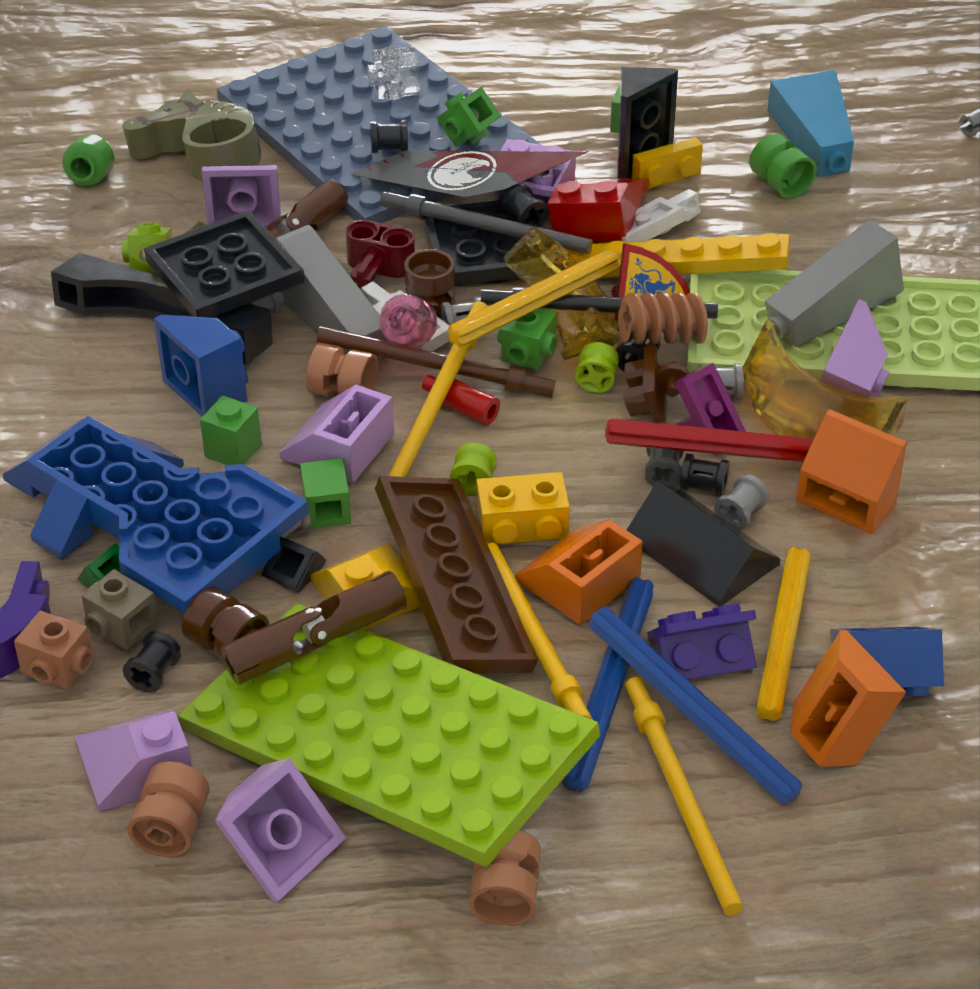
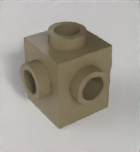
M114 569L99 582L91 585L81 595L85 611L84 620L88 629L99 638L105 637L126 651L159 624L154 592Z

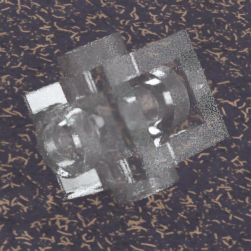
M390 46L383 50L372 51L373 65H367L368 81L370 86L376 87L379 99H399L402 96L420 95L419 63L413 46L402 48Z

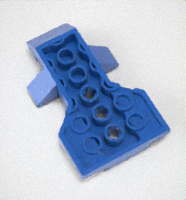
M90 416L64 429L3 473L4 481L30 497L34 498L41 492L48 496L30 534L33 542L60 559H64L94 536L93 523L120 540L119 564L121 574L154 592V595L184 613L193 598L203 589L212 586L218 587L228 594L281 550L280 537L309 514L308 501L244 464L225 465V472L199 474V467L180 469L184 466V460L154 442L118 433Z

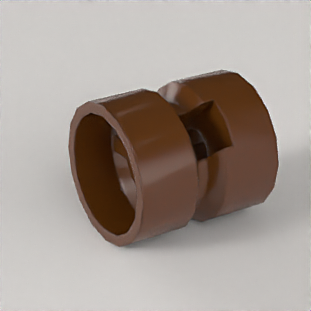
M425 249L414 252L404 262L405 294L442 320L441 303L449 302L450 305L455 304L454 259L441 250Z
M211 586L203 589L193 598L184 613L181 626L182 633L188 640L205 650H210L216 657L224 661L221 654L222 646L268 626L269 620L265 615L250 606L240 604L235 597L225 591Z

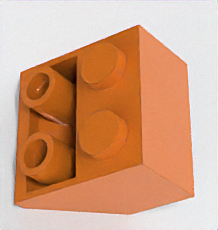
M829 409L825 413L800 469L796 501L873 534L896 506L907 441Z
M608 519L574 530L517 572L515 578L520 585L577 624L582 625L594 612L605 607L626 591L634 578H640L643 541Z
M840 630L793 703L790 734L819 767L857 766L906 691L847 630Z

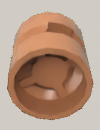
M320 342L315 346L308 362L306 388L309 393L329 398L335 397L354 385L374 390L378 375V359L375 354L353 349L346 354L343 347Z
M160 762L152 766L140 793L141 802L135 806L127 827L128 836L133 843L142 850L156 856L176 857L186 853L192 843L198 826V818L203 811L210 791L209 782L204 775L195 768L179 762Z
M519 830L501 849V852L487 868L474 862L473 871L475 873L472 876L469 908L473 915L489 924L507 926L520 925L533 917L535 914L541 846L536 838L527 832Z

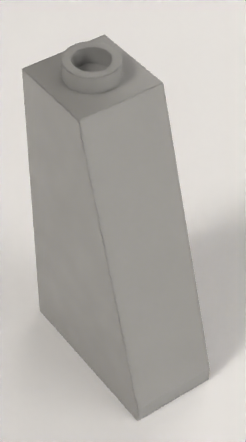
M871 219L866 221L765 300L768 315L767 325L776 337H784L798 347L848 321L858 299L867 302L869 309L900 294L904 287L898 237Z
M310 225L276 238L281 246L304 269L305 282L282 291L284 303L316 334H318L319 327L322 326L389 342L388 334L383 325V319H381L379 313ZM344 348L346 354H347L349 351H351L350 349ZM376 356L378 361L384 359V357Z

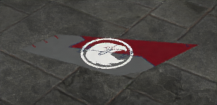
M403 151L350 175L461 197H471L507 189L589 151Z

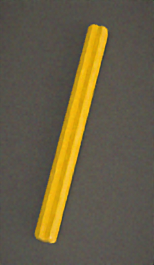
M607 249L459 320L448 327L450 335L448 340L451 344L455 343L458 347H462L618 270L619 263L617 260L620 257L617 252L612 253Z

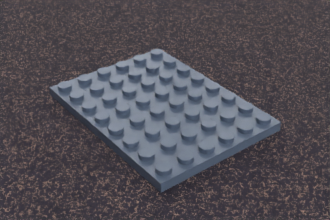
M387 26L375 28L372 32L358 37L348 38L344 42L328 48H320L312 54L291 59L287 63L271 69H263L255 75L233 80L229 84L217 88L218 101L237 104L250 111L255 121L258 136L316 187L326 180H334L341 184L348 195V201L342 210L355 221L368 220L384 223L406 214V211L381 206L380 198L384 191L408 197L411 194L427 197L429 202H435L451 195L350 175L402 152L401 149H382L378 153H372L370 121H376L378 125L399 124L401 120H407L408 151H500L507 139H520L528 143L542 145L500 113L502 117L486 127L489 132L487 136L473 145L467 140L458 147H455L436 117L448 110L444 103L462 91L464 96L467 97L473 92Z

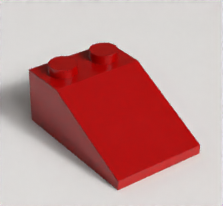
M649 178L578 179L556 184L548 201L552 230L592 239L593 242L622 241V237H626L633 227L636 211L641 207L650 185Z

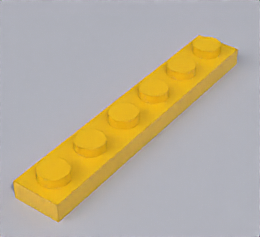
M766 233L759 236L738 237L727 235L719 238L689 237L678 240L651 239L638 242L613 241L610 243H598L592 245L590 254L563 249L559 272L608 249L612 253L617 252L620 258L617 260L619 268L602 278L619 277L624 243L642 247L658 254L670 263L679 274L785 270L789 268L790 234L777 235Z

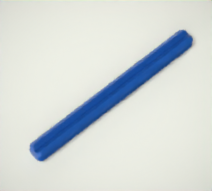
M639 577L634 578L630 582L618 616L638 635H640L653 597L654 588L653 583L649 579L642 580ZM609 645L586 707L592 719L598 722L600 737L564 777L563 784L568 789L575 788L578 791H584L588 788L630 665Z
M602 607L592 614L589 627L781 804H789L800 794L802 783L614 612L608 607Z

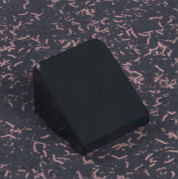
M281 536V550L267 561L261 576L300 593L311 581L310 574L321 570L326 559L317 551Z

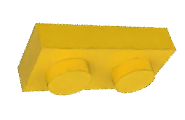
M694 137L634 154L632 178H649L650 185L648 189L699 175L701 174L703 144Z

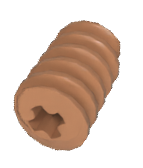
M628 293L624 296L618 312L619 333L623 342L626 343L631 332H633V337L637 344H643L646 332H648V337L652 344H658L662 332L664 340L668 344H673L677 332L680 342L688 344L693 333L695 342L703 344L708 327L707 310L702 298L697 293H688L686 296L682 293H673L671 296L667 293H658L656 296L652 293H643L641 296L637 293Z

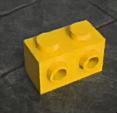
M562 472L476 479L479 526L487 544L496 543L499 545L563 539L569 535L570 506Z

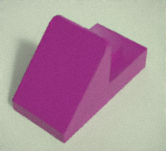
M714 363L705 365L674 382L690 414L688 418L676 425L746 432Z

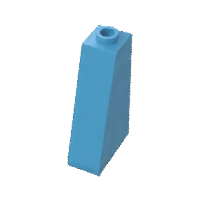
M835 70L770 81L767 111L788 139L815 162L817 167L816 176L822 177L850 171L854 139Z

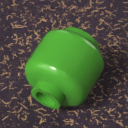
M92 134L82 135L68 146L63 154L62 165L64 172L74 183L82 186H94L109 174L113 168L115 157L113 149L106 140Z

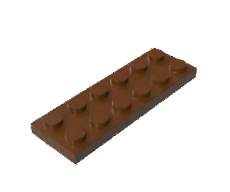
M379 476L375 491L442 660L472 673H533L538 658L459 479Z

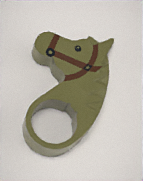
M185 91L179 100L166 101L158 110L131 118L122 125L129 154L132 158L145 159L162 152L185 151L190 173L198 179H202V167L257 166L261 159V148L256 125L250 111L237 104L223 101L199 100L190 91Z

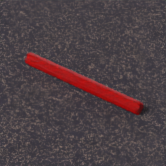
M621 419L608 420L605 429L606 441L609 444L804 462L814 438Z

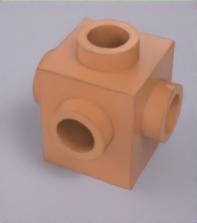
M41 610L14 641L21 673L31 676L41 683H50L67 690L70 689L80 675L85 674L89 670L94 657L87 626L81 625L75 620H66Z

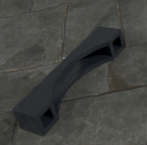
M78 253L51 271L55 306L84 315L131 314L152 318L159 315L192 317L161 278L154 274L83 253ZM250 303L212 317L218 318L230 330H235L239 333L245 347L244 352H242L244 365H247L273 344L271 309Z

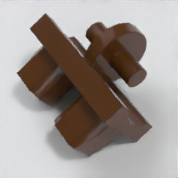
M656 344L644 346L643 359L625 363L624 372L629 388L624 389L623 399L630 416L650 412L654 423L666 421L667 395L669 397L679 395L680 393L674 382L690 374L687 368L676 362L660 366L657 362Z

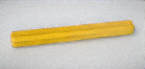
M792 547L787 551L757 701L756 714L761 720L769 719L775 722L782 715L811 557L810 552L805 548L799 550L796 547Z

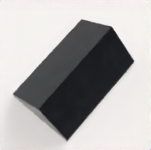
M621 67L617 178H632L634 154L673 144L678 70L658 67Z
M658 480L627 528L628 532L643 541L642 551L718 607L727 603L780 565L781 558L686 492Z

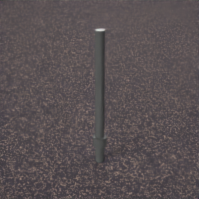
M384 191L380 198L381 206L406 211L407 216L420 219L428 216L584 254H590L593 245L592 239L429 202L427 197L411 194L408 197Z

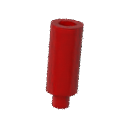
M427 375L422 382V389L430 392L436 377ZM454 379L442 406L484 425H490L498 415L500 400Z

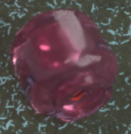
M401 294L392 297L385 303L381 309L379 322L381 331L386 339L395 344L415 348L431 340L436 332L437 316L432 305L423 298Z

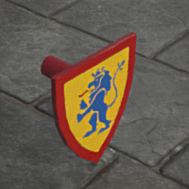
M627 243L623 244L619 282L611 290L613 297L624 298L628 293H637L639 296L643 293H652L654 296L658 293H667L669 296L673 293H682L684 296L690 293L684 279L670 263L658 254L642 247ZM615 313L614 316L616 321H618V313Z

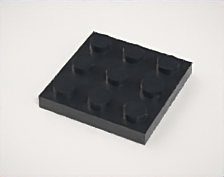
M502 200L450 205V207L518 222L514 214H508L504 210ZM424 216L422 219L429 248L441 250L454 259V286L486 281L497 282L503 279L521 277L532 278L538 275L552 274V259L546 244Z
M249 210L144 248L146 262L192 317L212 318L305 282L304 269Z

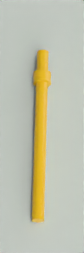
M476 301L468 316L488 306L483 302ZM478 339L462 347H458L455 343L453 344L388 476H407L468 350L474 349Z
M488 543V547L532 647L551 681L550 691L558 706L593 720L582 700L583 690L576 678L567 673L496 543Z
M630 678L625 683V688L635 708L633 718L640 733L645 734L650 742L724 914L727 916L735 915L743 909V904L664 729L665 717L659 704L651 700L642 678Z

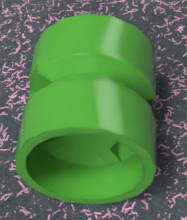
M772 133L762 138L755 145L750 155L749 165L751 170L764 181H768L769 186L784 198L793 199L807 191L816 177L817 167L815 162L780 133Z

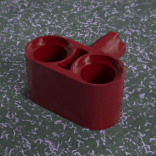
M368 220L355 221L346 227L347 262L350 267L354 268L351 278L357 283L359 288L371 283L377 274L392 278L405 277L404 262L408 256L415 252V237L410 230Z

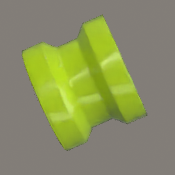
M592 342L585 345L581 349L578 360L579 364L575 373L576 382L587 392H606L613 386L615 381V371L619 363L618 353L613 347L602 342Z
M476 442L465 443L458 448L455 455V464L450 472V479H459L465 495L477 496L476 479L492 478L497 465V457L494 451L488 446Z

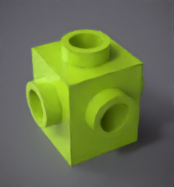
M153 222L137 224V228H133L127 235L128 240L122 241L123 262L129 263L130 268L157 275L146 262L145 257H143V248L171 239L172 227H160V223Z

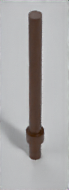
M322 326L319 327L316 341L436 370H441L448 356ZM465 359L457 373L458 375L505 385V390L518 393L523 389L553 396L556 380L525 374V369L510 366L508 370Z

